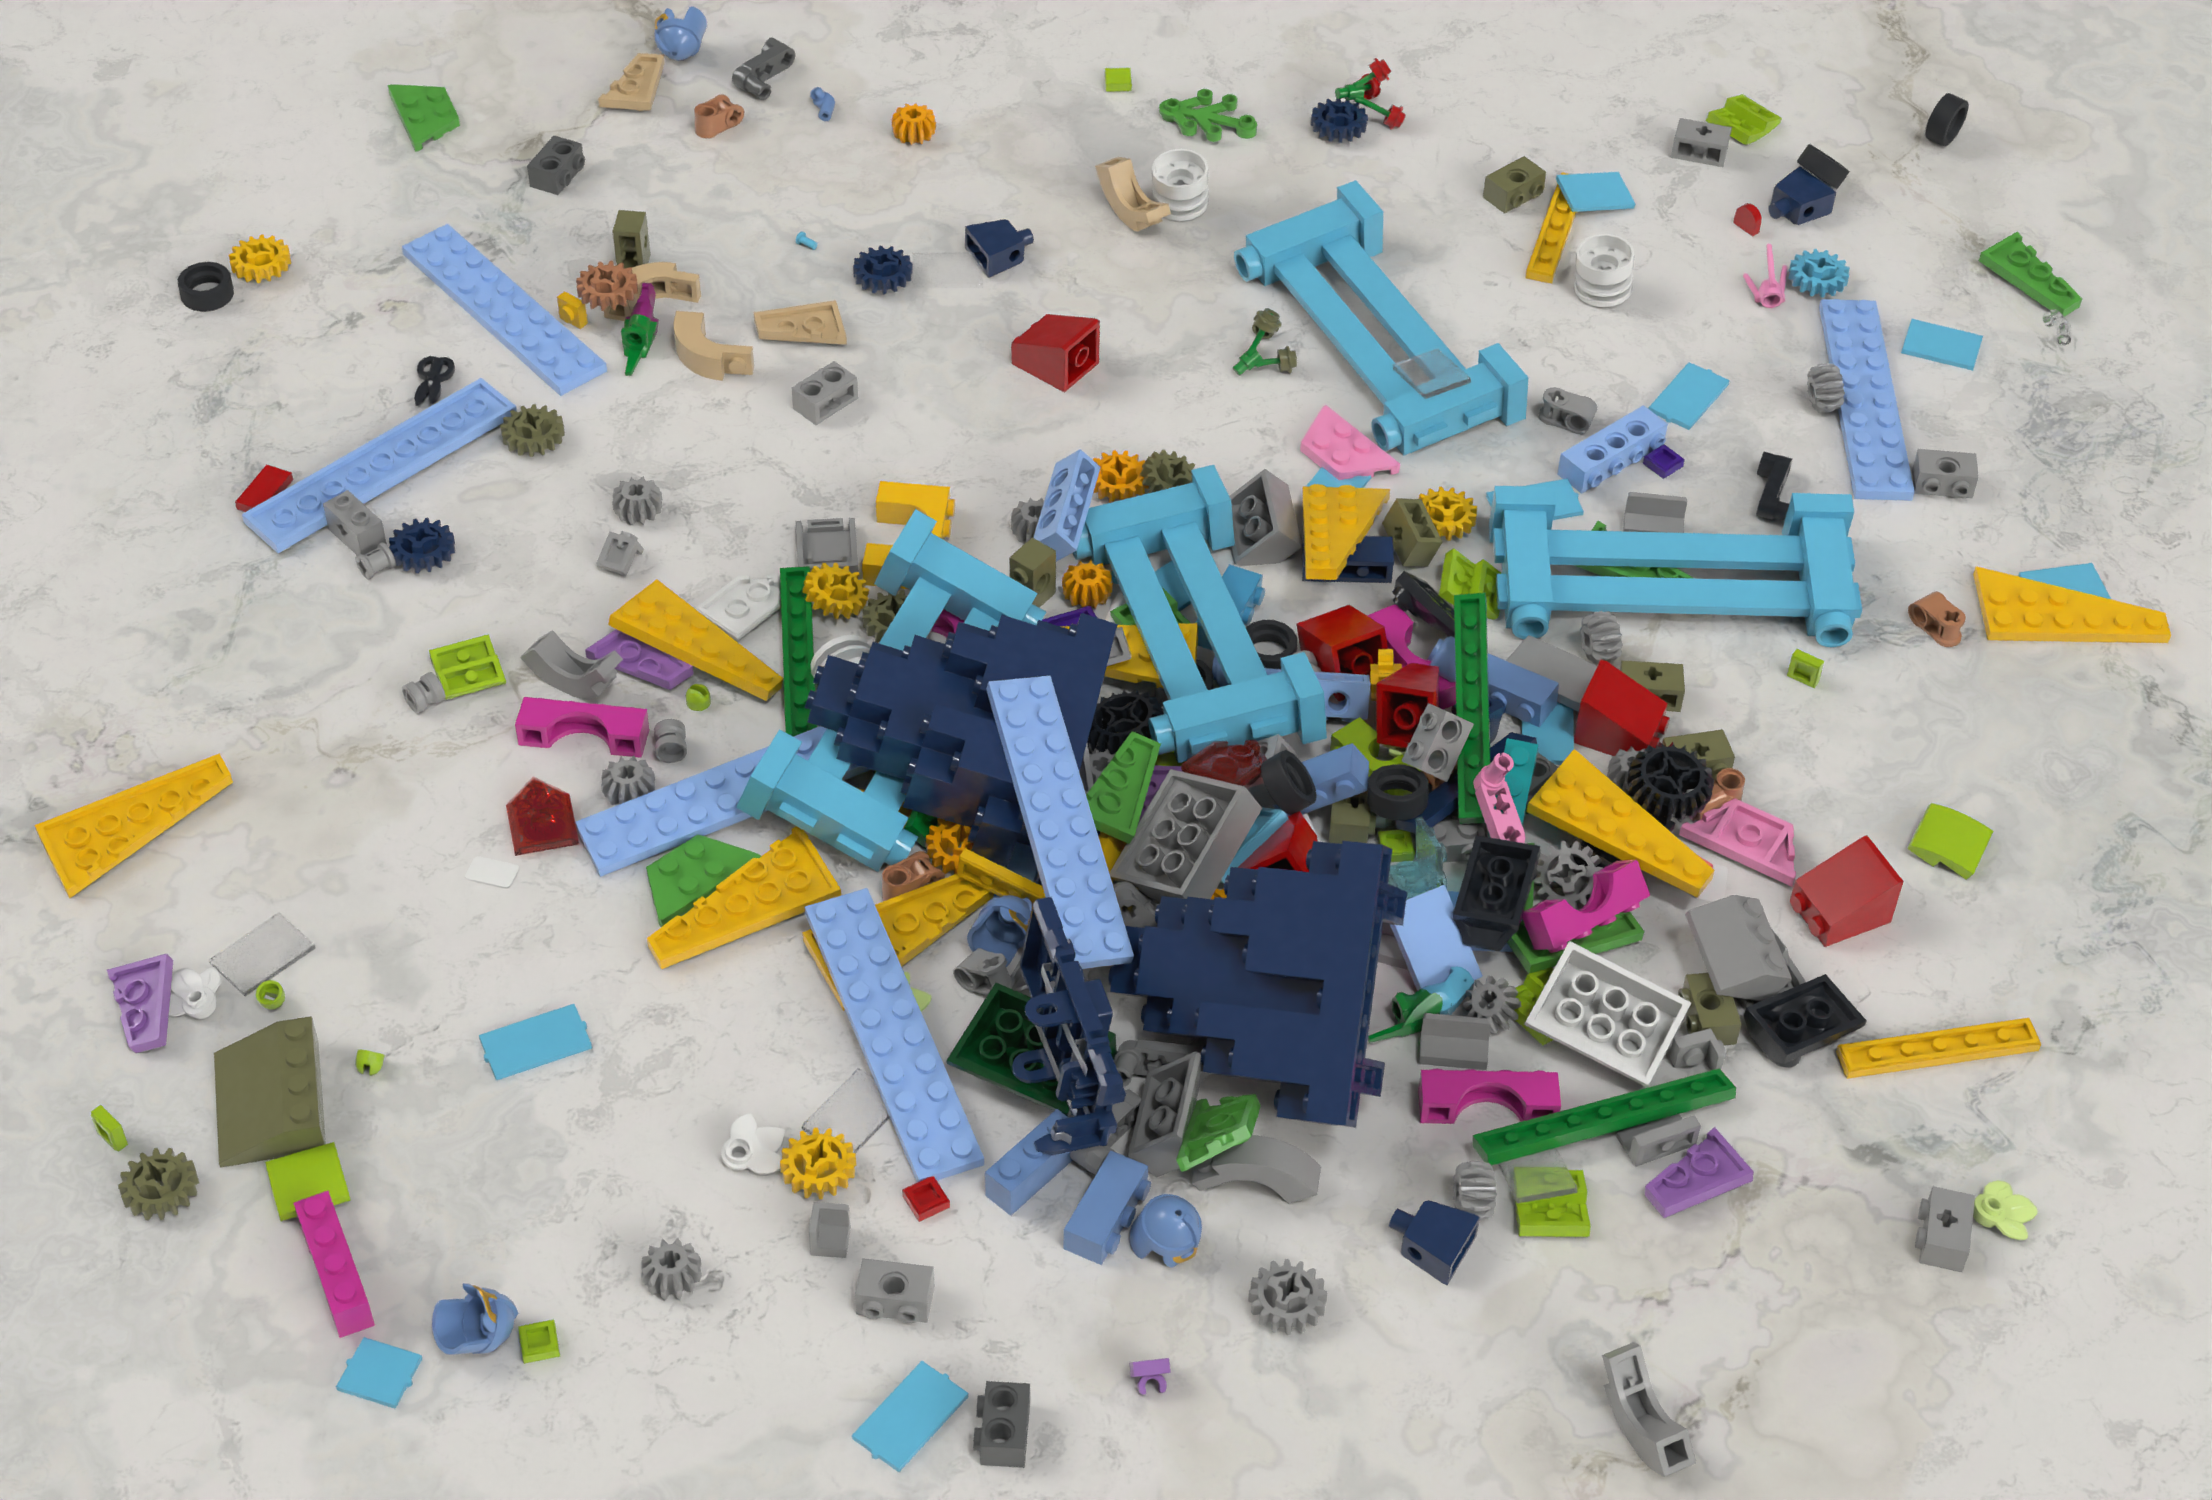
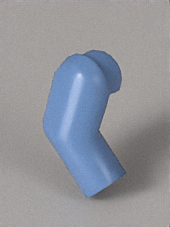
M816 87L810 92V97L813 99V103L820 108L819 118L823 121H829L835 107V100L829 93L823 92L822 88Z

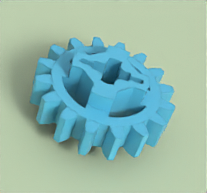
M1814 249L1811 254L1804 250L1802 256L1796 254L1794 260H1791L1788 278L1793 280V287L1801 286L1800 292L1807 290L1810 292V296L1819 293L1821 298H1824L1825 293L1835 296L1836 291L1843 292L1844 286H1847L1850 268L1845 266V260L1838 261V255L1830 256L1827 250L1819 253L1817 249Z

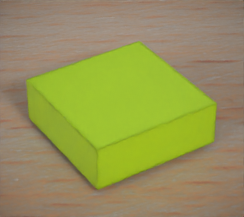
M1105 68L1106 91H1132L1131 69Z
M1796 649L1792 654L1787 676L1815 688L1820 681L1824 661Z
M1404 830L1378 831V844L1392 849L1391 862L1414 861L1415 852L1410 832Z
M102 1105L91 1111V1118L96 1132L115 1151L119 1152L125 1148L128 1142L122 1125Z
M554 1319L518 1326L524 1364L560 1357Z

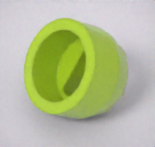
M694 684L687 690L685 697L686 705L689 709L703 711L710 706L711 696L706 686Z
M268 980L258 986L256 998L262 1007L268 1010H275L282 1006L285 1000V991L277 981ZM265 995H268V996H270V997H272V998H275V999H274V1000H270V999H266V998H264V997H265Z
M358 1049L355 1066L361 1074H364L366 1066L370 1067L369 1075H375L381 1070L385 1055Z

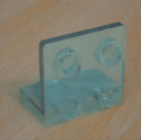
M1423 817L1415 819L1416 861H1403L1397 865L1390 866L1388 882L1392 886L1407 891L1406 900L1442 885H1445L1447 889V879L1443 871V862L1447 861L1446 849L1443 843L1438 842L1433 827H1429Z

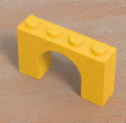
M880 481L876 498L877 523L906 525L916 509L937 521L931 533L945 540V537L950 538L952 522L948 519L949 517H954L956 502L955 499H950V487ZM866 544L862 563L863 580L867 581L866 585L876 586L874 583L893 545Z

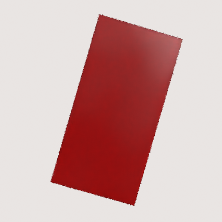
M266 464L235 501L236 508L247 512L284 491L293 481L292 472Z

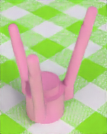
M1768 243L1766 247L1769 279L1762 282L1758 291L1747 273L1743 277L1752 291L1756 303L1761 302L1766 308H1775L1785 302L1784 291L1787 266H1782L1780 283L1775 280L1772 245Z

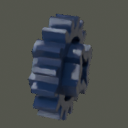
M1337 98L1335 102L1326 99V104L1319 102L1317 108L1312 109L1311 126H1313V132H1319L1320 138L1327 136L1330 142L1333 139H1338L1339 143H1342L1343 139L1351 142L1353 136L1360 138L1361 133L1366 132L1368 114H1365V108H1359V103L1351 104L1350 100L1341 102Z
M879 245L878 250L870 247L868 248V253L860 252V258L854 259L853 277L856 280V284H862L863 290L872 288V293L874 294L877 291L887 294L889 289L897 292V286L905 288L906 281L912 280V262H910L909 255L903 256L902 249L895 252L893 246L884 249L882 245Z
M425 518L423 522L419 523L417 519H413L412 525L409 526L406 523H402L403 530L395 529L393 531L394 537L389 538V549L394 556L396 566L403 564L404 571L415 568V573H419L421 569L425 568L429 573L432 571V566L442 568V561L450 562V554L455 553L454 534L450 532L448 525L441 527L440 520L430 523L429 518Z

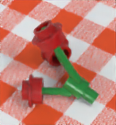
M1374 58V62L1368 65L1372 71L1371 73L1363 75L1360 80L1353 84H1347L1344 88H1336L1335 96L1337 99L1354 100V102L1363 104L1385 115L1383 124L1389 126L1391 130L1402 125L1406 116L1402 112L1403 106L1391 105L1389 110H1386L1366 100L1378 97L1381 92V82L1385 79L1389 80L1388 74L1391 73V70L1384 59L1379 61L1377 58Z

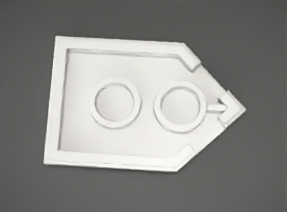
M767 575V578L761 579L737 576L695 609L735 641H738L780 609V575Z

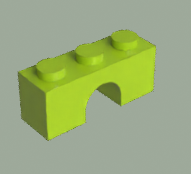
M1360 717L1331 735L1330 751L1353 743L1369 761L1368 778L1373 771L1382 766L1392 764L1411 766L1402 762L1404 757L1402 754L1389 761L1376 759L1380 746L1377 743V732ZM1404 789L1383 791L1396 796L1412 794V792Z

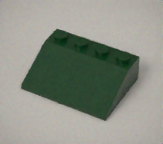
M996 982L947 1058V1064L1052 1111L1058 1109L1069 1117L1071 1112L1067 1101H1060L1056 1096L1057 1079L1038 1083H1025L1015 1077L1012 1070L1014 1059L1023 1052L1042 1049L1044 1045L1036 1026L1025 1014L1026 1003L1031 997ZM1109 1031L1107 1037L1114 1060L1117 1053L1116 1034ZM1040 1062L1026 1064L1024 1068L1027 1071L1043 1069L1044 1065Z

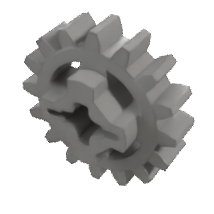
M1561 841V849L1557 850L1551 845L1549 846L1550 856L1540 855L1544 864L1543 866H1537V872L1541 876L1535 878L1534 883L1537 886H1543L1537 892L1541 898L1548 896L1547 900L1565 899L1574 909L1578 910V904L1582 903L1585 906L1592 894L1593 874L1603 869V867H1596L1602 860L1598 855L1591 857L1593 850L1589 846L1581 851V844L1578 841L1573 843L1572 848H1569L1565 841ZM1574 857H1579L1583 859L1584 861H1586L1588 866H1578L1574 860ZM1557 861H1559V863L1556 865V867H1555L1553 870H1551V868L1553 867V865H1554ZM1572 870L1575 875L1571 876V882L1567 883L1564 878L1568 877V871ZM1585 883H1588L1586 888L1580 893V890L1585 885ZM1551 887H1561L1565 897L1554 893Z
M1285 1259L1284 1266L1280 1267L1275 1261H1271L1270 1271L1261 1267L1258 1272V1278L1252 1277L1248 1302L1252 1303V1315L1260 1314L1259 1324L1272 1323V1332H1276L1279 1327H1285L1287 1335L1291 1334L1292 1327H1297L1303 1333L1305 1332L1306 1323L1312 1326L1317 1325L1318 1316H1323L1325 1312L1327 1291L1323 1290L1324 1279H1315L1316 1269L1312 1268L1306 1272L1303 1270L1304 1262L1300 1261L1296 1267H1293L1289 1259Z

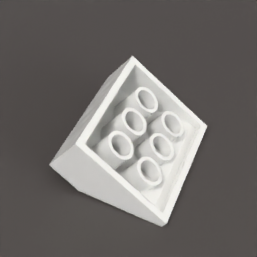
M1569 941L1529 1014L1525 1025L1648 1088L1680 1028L1691 1002Z

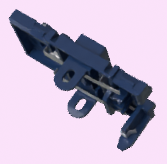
M1052 897L1036 899L1032 905L1020 962V969L1031 999L1026 1003L1025 1014L1036 1026L1044 1048L1019 1054L1014 1059L1012 1070L1015 1077L1025 1083L1058 1080L1056 1089L1057 1099L1060 1101L1066 1100L1071 1114L1075 1117L1056 1120L1050 1134H1046L1034 1141L1037 1152L1057 1155L1096 1146H1107L1109 1135L1116 1133L1118 1126L1112 1111V1104L1124 1102L1126 1093L1123 1087V1080L1112 1058L1109 1047L1110 1042L1107 1037L1113 1017L1111 1005L1100 979L1085 982L1083 969L1078 961H1074L1076 954L1071 939H1066L1063 925ZM1040 1062L1044 1065L1043 1069L1027 1071L1024 1068L1026 1064Z

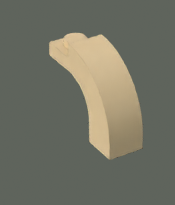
M1116 157L1095 166L1102 190L1110 206L1129 228L1140 231L1162 222L1163 217L1171 214L1169 204L1152 201L1143 193L1137 182L1130 158Z
M654 262L633 267L632 272L637 275L638 293L634 294V300H626L627 306L624 307L619 304L616 306V310H613L611 306L606 307L604 317L625 321L627 316H631L632 310L639 299L643 283H651L654 286L655 299L672 298L698 303L701 297L699 274L677 271L676 263Z
M676 311L674 317L676 351L681 362L689 370L702 377L723 381L725 373L753 375V346L725 345L712 342L705 337L704 313Z

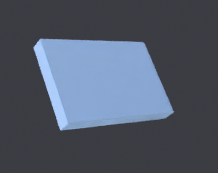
M1445 885L1406 900L1403 926L1390 924L1417 991L1428 985L1445 982L1451 974V967L1458 966L1466 969L1473 980L1483 977L1471 947L1463 943L1461 933L1453 920L1454 906Z

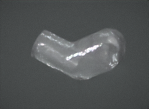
M2051 309L2050 312L2044 313L2042 318L2043 322L2046 323L2045 326L2052 327L2055 325L2057 329L2058 344H2069L2071 342V324L2056 309Z

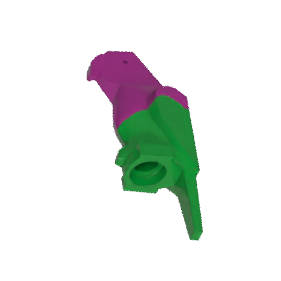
M651 283L642 284L639 299L632 310L631 316L625 318L624 328L621 331L624 356H628L625 376H632L640 358H646L658 331L659 319L655 318L653 314L656 294Z

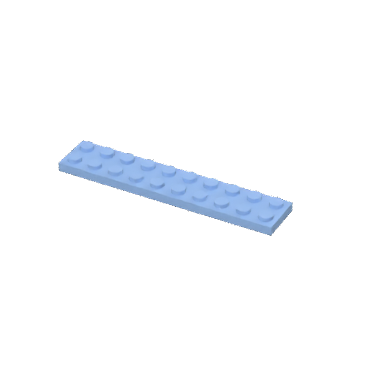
M449 224L439 227L402 246L403 255L560 396L607 372L606 362Z
M1821 299L1819 310L1829 364H1834L1840 369L1844 383V403L1838 409L1854 499L1912 501L1915 492L1876 301Z
M480 378L243 513V521L271 548L280 553L327 525L323 503L347 490L363 504L504 423L503 418L511 417L510 411H517L516 406Z
M1051 676L989 681L986 688L1045 897H1052L1066 939H1071L1076 954L1074 961H1078L1082 969L1131 963L1134 954Z
M819 726L794 736V738L802 742L797 755L808 760L827 728ZM768 747L576 821V828L599 876H604L680 846L698 834L705 836L752 817L736 807L750 776ZM851 764L842 780L852 778L871 769Z
M868 888L805 906L806 918L916 1181L920 1182L931 1176H934L938 1181L984 1166V1156Z

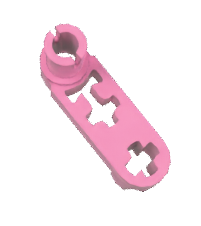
M1498 753L1490 765L1484 766L1474 778L1475 795L1491 838L1524 843L1526 838L1507 782L1504 781L1507 773L1512 770L1514 761L1508 754L1502 753L1500 756V753Z

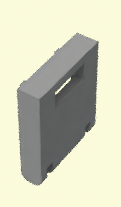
M843 518L807 520L808 533H802V522L795 521L798 567L810 566L811 572L813 566L821 568L822 563L825 562L829 567H833L835 562L841 569L847 565L849 566V572H858L855 518H849V530H844Z

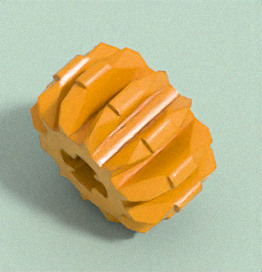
M917 103L914 105L905 104L904 108H897L896 113L893 114L891 119L894 136L900 139L901 143L910 142L913 145V143L918 142L922 144L923 140L929 141L931 136L935 134V116L933 110L927 109L926 105L918 106Z
M1092 560L1086 564L1078 561L1076 566L1069 565L1067 572L1062 577L1064 597L1070 600L1072 606L1080 604L1082 608L1092 606L1096 609L1098 603L1106 604L1108 597L1111 596L1113 591L1110 570H1106L1103 563L1094 565Z

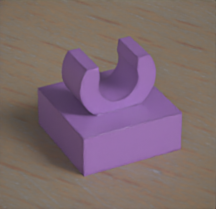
M1169 1358L1129 1362L1131 1377L1141 1376L1137 1383L1140 1395L1146 1394L1145 1385L1149 1379H1155L1158 1382L1159 1393L1166 1391V1380L1160 1374L1171 1373Z

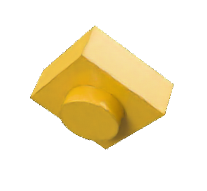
M566 291L557 296L559 316L564 322L570 323L579 329L588 324L586 305L582 303V300Z

